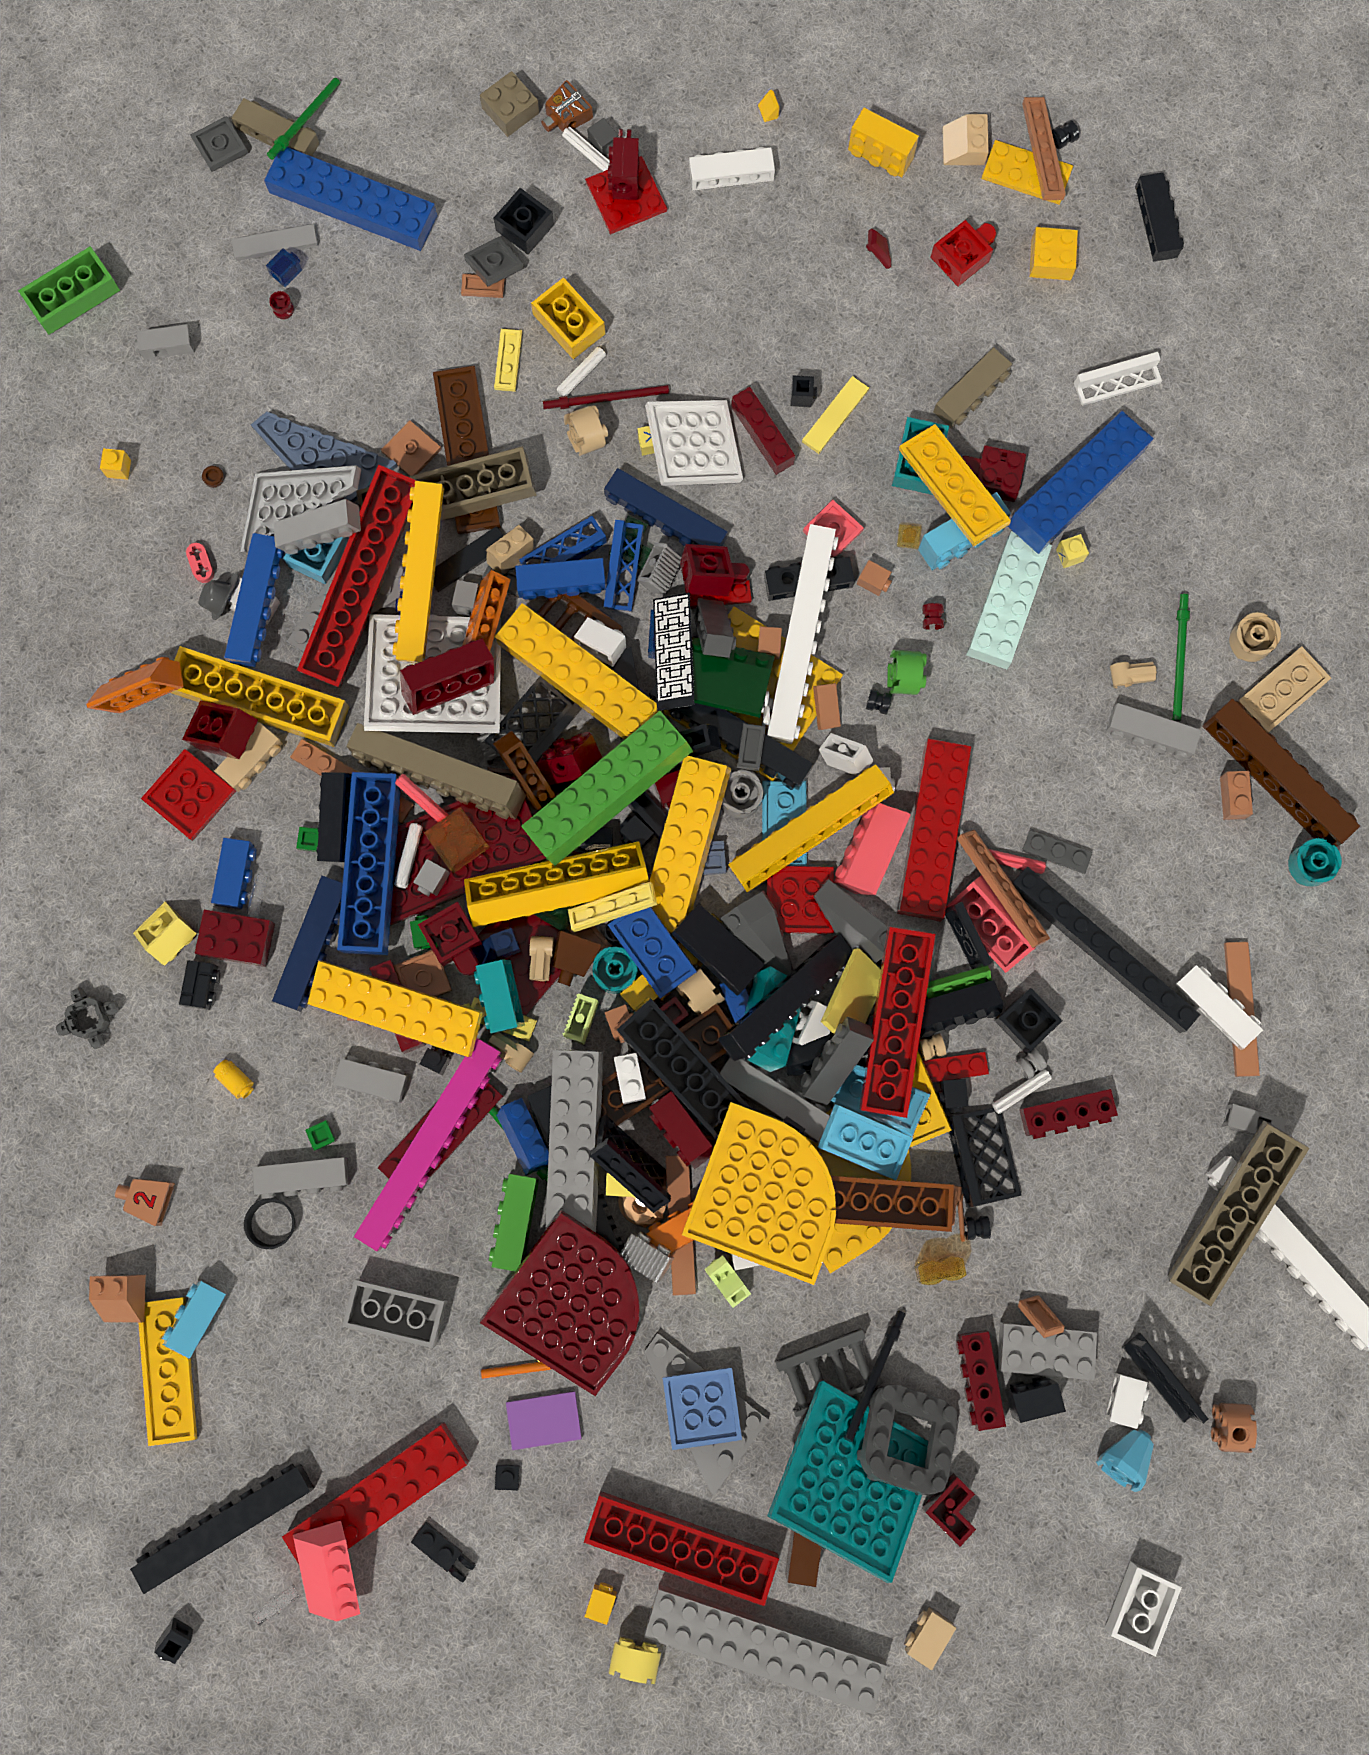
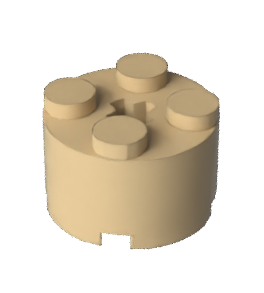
M595 405L587 406L564 415V424H569L568 438L575 452H579V456L603 448L606 445L605 437L608 436L606 426L600 423L599 412Z
M1256 612L1244 617L1232 629L1229 637L1230 647L1235 656L1247 662H1257L1264 659L1276 648L1281 639L1278 623L1267 617L1268 615L1265 613Z
M696 964L694 967L698 972L675 989L685 1000L690 999L687 1002L688 1005L699 1016L715 1004L719 1005L725 998Z

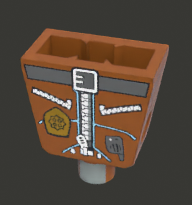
M566 80L546 101L545 108L548 116L541 123L548 132L556 126L562 132L568 127L575 129L593 119L592 106Z

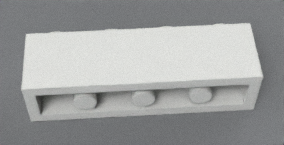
M758 147L754 150H737L729 153L718 152L713 155L689 157L692 191L773 181L775 168L771 147Z
M1196 965L1175 986L1240 1050L1244 1049L1263 1031L1260 1027L1262 1025L1261 1022L1253 1015L1249 1017L1243 1011L1245 1007L1237 999L1232 1000L1227 995L1228 990L1219 982L1215 984L1210 979L1212 975L1203 966L1199 968Z

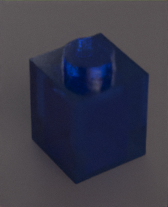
M284 248L266 265L269 274L284 287L302 271L299 264L300 259L293 252H287Z

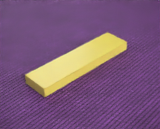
M852 376L802 439V443L820 454L869 391V387Z
M648 882L568 909L571 930L577 932L657 905L653 884Z

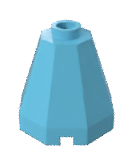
M1141 1429L1138 1431L1132 1430L1103 1452L1096 1463L1098 1466L1103 1464L1101 1470L1121 1486L1126 1487L1128 1483L1132 1485L1130 1490L1134 1492L1141 1491L1146 1483L1154 1446L1150 1440L1151 1436Z

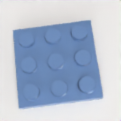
M732 1367L663 1377L672 1450L742 1440Z

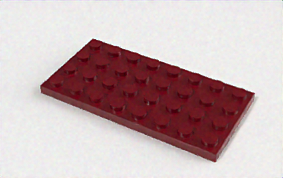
M526 799L516 819L511 817L503 819L492 810L485 812L475 807L476 804L470 802L463 804L457 801L442 808L451 817L444 826H441L429 814L398 826L394 883L410 824H419L423 829L407 888H399L393 884L390 926L465 895L464 879L537 864L546 860L547 858L521 827L533 817ZM427 859L450 873L437 896L430 893L428 897L418 891L419 886L414 883L415 878Z

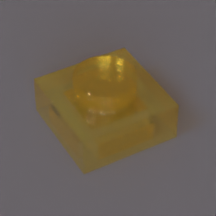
M899 524L897 547L918 549L921 527Z

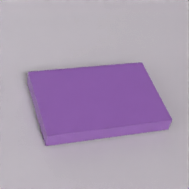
M575 1391L506 1402L512 1450L582 1439Z

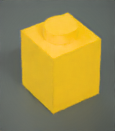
M103 448L100 470L107 478L128 480L131 459L124 450Z
M600 1582V1585L594 1584L585 1612V1618L605 1625L608 1624L617 1594L613 1590V1586Z

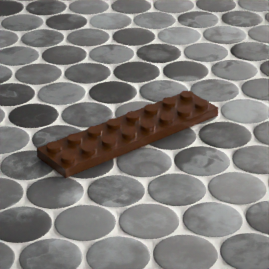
M475 365L433 372L447 466L488 456L489 451ZM497 506L455 517L458 534L489 530L496 526L501 528Z

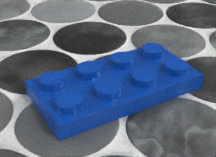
M652 907L616 918L608 924L611 931L659 998L664 997L698 972Z

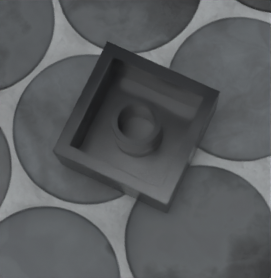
M519 188L493 217L496 231L526 254L533 250L554 225L553 211L522 188Z
M1029 988L994 1021L1026 1054L1031 1052L1063 1020L1032 988Z
M1046 1376L1032 1378L1033 1383L1024 1384L1023 1381L1011 1383L1010 1388L1005 1389L1011 1416L1019 1423L1066 1412L1059 1384L1050 1378H1046Z

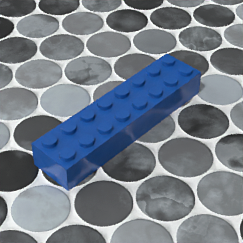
M288 147L275 157L264 180L269 193L419 251L422 250L437 218L435 204Z
M1121 411L1014 513L1008 527L1037 554H1040L1145 452L1154 438L1126 413Z
M352 772L337 950L343 953L388 955L401 789L395 784L396 779L399 777L397 774Z

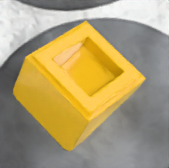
M769 90L758 104L764 122L779 117V104L774 91Z

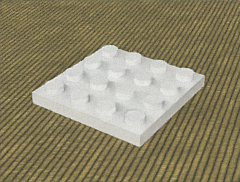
M727 400L647 402L645 407L661 486L740 483L743 480Z

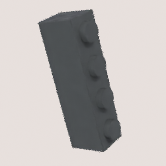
M698 598L694 620L703 654L729 658L731 650L735 649L736 637L733 636V627L730 626L731 619L728 618V610L725 609L724 602Z
M848 1016L842 1024L837 1026L832 1039L826 1042L823 1052L814 1059L811 1069L801 1079L804 1097L826 1106L829 1104L874 1041L871 1026Z

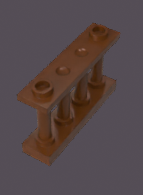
M558 594L557 597L548 598L536 613L544 618L556 601L562 599L568 603V608L554 624V627L559 631L562 630L572 615L579 611L585 615V620L587 617L594 621L599 620L606 627L612 630L617 629L623 633L621 625L579 595L568 596L567 594ZM580 627L577 629V631L574 633V635L570 638L571 640L574 641V636H575V634L578 632V630L580 629Z

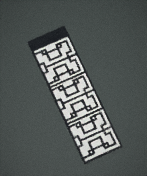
M690 593L653 599L657 711L694 705Z

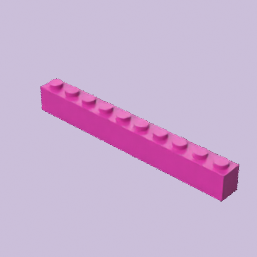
M476 1038L472 1056H465L360 1225L354 1238L375 1251L388 1247L393 1238L390 1234L394 1228L398 1229L405 1219L403 1213L406 1208L411 1209L417 1200V1196H415L419 1187L421 1189L424 1188L430 1178L427 1176L431 1168L435 1169L441 1161L442 1157L439 1154L443 1148L448 1149L454 1139L451 1136L456 1128L460 1129L465 1122V1112L468 1108L472 1109L478 1100L476 1094L480 1088L484 1090L491 1078L488 1075L492 1069L496 1070L502 1061L500 1055L502 1052Z

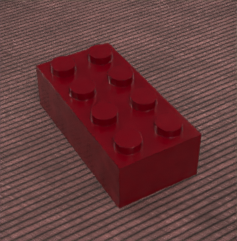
M482 638L476 641H469L461 647L449 649L435 657H428L417 664L407 665L404 669L400 670L402 696L413 715L494 683V658Z

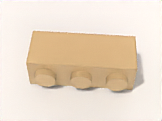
M259 722L255 726V731L250 736L246 750L240 760L227 757L216 768L215 772L236 791L245 790L251 784V778L256 773L259 774L265 769L268 759L280 753L282 749L280 746L283 743Z

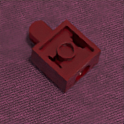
M619 129L618 137H613V146H609L608 190H612L613 199L638 200L639 138H632V129H627V138H623V129Z
M984 445L980 458L967 455L962 456V459L991 495L997 492L1002 500L1015 502L1019 494L1026 459L1025 453Z
M686 544L680 560L686 593L695 595L729 596L732 584L744 585L750 571L744 563H731L728 547Z
M583 732L568 740L561 738L552 743L553 746L543 752V756L537 761V765L547 783L553 785L578 779L602 758V755L590 732Z
M458 902L418 924L443 967L453 961L459 972L463 975L470 976L477 971L476 966L479 965V961L473 949L482 945V942Z

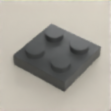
M227 116L190 134L211 172L248 153Z
M500 237L464 254L465 261L487 287L523 269L521 260Z

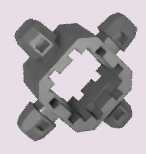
M76 988L71 991V998L75 1003L67 1006L64 1013L67 1021L64 1020L56 1026L57 1033L60 1036L72 1033V1035L80 1038H89L88 1041L94 1049L103 1047L105 1041L100 1033L106 1031L109 1027L110 1020L108 1015L112 1016L120 1010L116 1001H109L103 1005L101 1001L90 997L87 998L82 988ZM92 1005L95 1007V1012L99 1017V1023L95 1024V1027L83 1031L80 1029L76 1019V1013Z

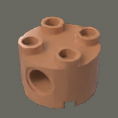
M1219 1403L1212 1406L1215 1427L1211 1428L1212 1442H1217L1219 1450L1223 1452H1253L1251 1448H1255L1257 1424L1250 1416L1255 1415L1251 1405Z

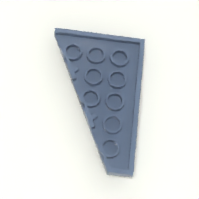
M268 411L250 424L291 471L356 465L361 468L358 490L370 487L378 464L391 470L398 467L394 460H388L378 456L377 453L365 451L364 448L351 443H344L307 426L292 423L290 420L280 418ZM356 491L341 500L347 499L354 503L358 499Z

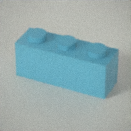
M199 1281L197 1285L193 1283L186 1295L189 1297L185 1306L180 1305L175 1313L174 1318L177 1319L173 1327L168 1326L163 1334L162 1339L165 1341L162 1345L190 1359L226 1294L202 1281Z

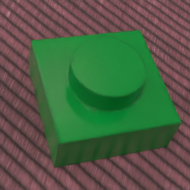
M299 827L296 849L316 852L318 829Z
M327 1120L305 1130L314 1151L336 1142Z

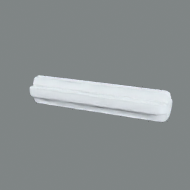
M571 127L564 129L562 134L564 139L600 170H608L609 160Z
M600 347L595 348L558 386L557 392L561 396H567L606 356L603 349Z
M416 823L410 824L394 884L399 888H407L420 841L423 827Z
M1046 1069L1036 1074L992 1104L994 1110L998 1114L1050 1081L1052 1079L1051 1075Z

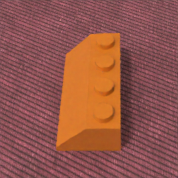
M161 657L152 664L141 665L138 670L125 672L122 677L109 679L108 683L99 686L87 702V708L123 713L183 688L180 662L170 660L168 657Z

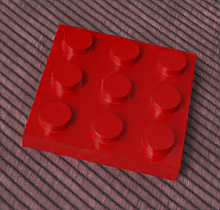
M642 156L639 157L638 200L613 199L612 190H608V170L585 179L610 235L667 212V207Z
M184 749L141 799L193 841L236 790Z
M786 866L767 879L766 895L777 911L778 917L776 918L779 928L783 933H834L828 919L825 918L813 897L827 879L834 883V867Z

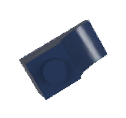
M512 928L490 935L489 938L481 941L482 945L473 949L479 965L499 961L521 953Z

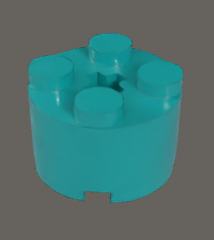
M1320 838L1311 839L1296 847L1290 853L1288 867L1292 877L1298 884L1308 887L1319 886L1332 880L1342 865L1341 854L1337 847L1328 843L1327 840Z
M607 947L600 951L594 959L592 967L593 977L597 985L605 992L620 994L637 979L638 968L624 948ZM612 966H614L615 968H617L618 966L620 967V973L618 975L615 973L612 975L610 974L612 972Z

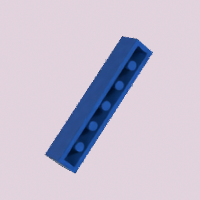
M252 534L224 656L228 662L239 666L256 668L257 662L261 659L262 652L260 646L266 637V620H269L271 615V608L269 606L271 600L275 597L276 589L274 584L280 575V558H283L285 553L275 547L274 536Z

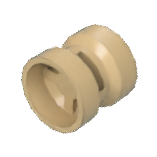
M940 1033L933 1035L930 1039H919L918 1046L924 1061L931 1059L935 1055L939 1057L946 1055L945 1044Z

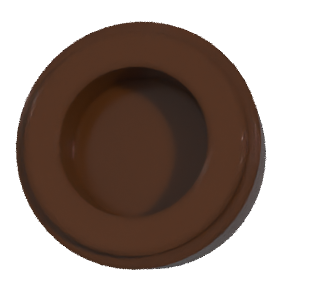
M208 466L202 472V480L208 487L216 488L223 483L224 473L217 466Z

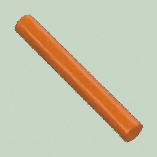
M542 1362L481 1369V1377L484 1379L546 1371L551 1370V1368Z

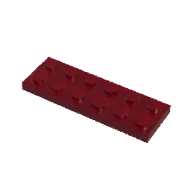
M490 1083L487 1084L484 1090L480 1088L476 1094V1097H478L476 1104L472 1109L468 1108L465 1112V1122L460 1129L456 1128L451 1136L454 1137L448 1149L443 1148L439 1154L442 1157L441 1161L435 1169L431 1168L427 1174L430 1178L504 1097ZM433 1107L379 1165L378 1169L388 1179H390Z

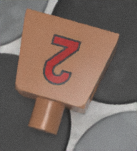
M133 1179L130 1187L119 1184L115 1197L126 1200L123 1211L151 1225L161 1226L175 1183Z

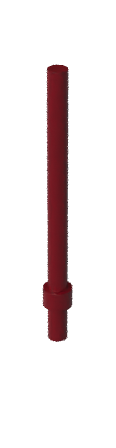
M664 385L570 398L561 396L559 399L542 401L543 409L560 408L562 410L569 409V406L669 394V387Z

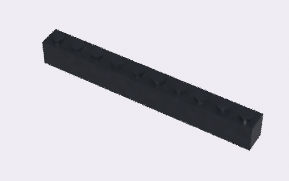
M1028 866L1012 882L1021 897L1179 1033L1186 1032L1201 1015Z
M988 981L925 1000L920 1037H930L942 1030L950 1031L965 1023L967 1025L974 1024L982 1018L997 1017L1002 1013L1003 1001L995 981ZM874 1015L868 1017L865 1023L871 1026V1029ZM830 1031L828 1035L804 1045L792 1043L785 1066L787 1075L798 1076L805 1073L806 1070H810L814 1059L820 1056L826 1042L831 1040L834 1034ZM868 1049L866 1050L863 1056L868 1055Z

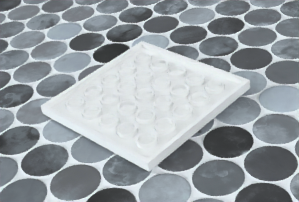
M370 614L364 731L500 733L501 646L497 644L495 637L490 651L494 658L493 684L413 715L402 696L400 670L404 669L407 665L417 663L397 661L396 656L392 653L393 644L398 641V633H395L396 620H400V615ZM430 616L425 659L445 653L449 649L461 647L470 617ZM501 618L499 619L495 635L501 629Z

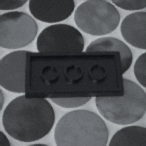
M700 903L694 907L671 933L737 996L741 994L765 965Z

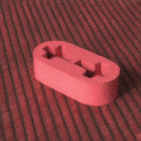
M190 544L186 549V555L192 573L197 581L208 583L214 577V570L208 553L202 544ZM195 549L202 551L199 553L201 560H197L193 555ZM201 565H203V567L207 571L205 577H202L200 574Z

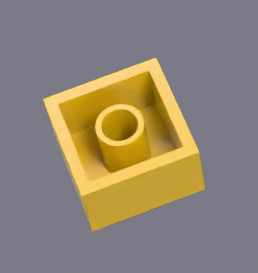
M1036 227L1031 239L1029 277L1071 281L1076 270L1078 230Z

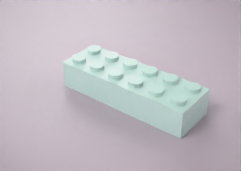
M1013 531L1010 532L970 642L967 656L1006 670L1008 669L1014 657L1052 545L1049 544L1040 554H1037Z

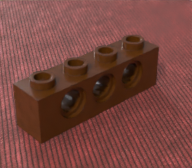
M512 731L493 743L537 812L556 797L523 743Z

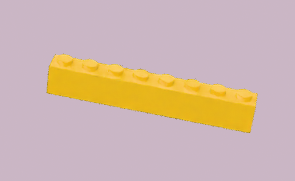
M415 481V487L410 489V500L413 501L412 509L408 510L407 522L411 524L410 531H406L405 545H408L407 554H403L402 566L406 567L405 576L401 575L400 589H403V596L398 599L397 610L401 611L400 620H396L395 633H398V641L394 642L392 652L396 656V660L401 662L419 663L425 660L444 493L442 484Z
M876 764L871 768L865 769L861 775L847 781L843 787L834 793L828 794L824 800L810 806L802 815L791 819L787 825L773 831L768 838L754 844L744 854L735 857L728 864L745 891L749 892L892 795L894 791L891 783Z

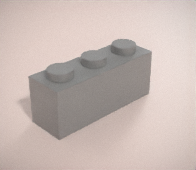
M348 1056L347 1060L340 1059L333 1085L402 1103L409 1076L404 1075V1070L391 1067V1071L383 1070L382 1064L370 1062L369 1066L360 1063L361 1059Z

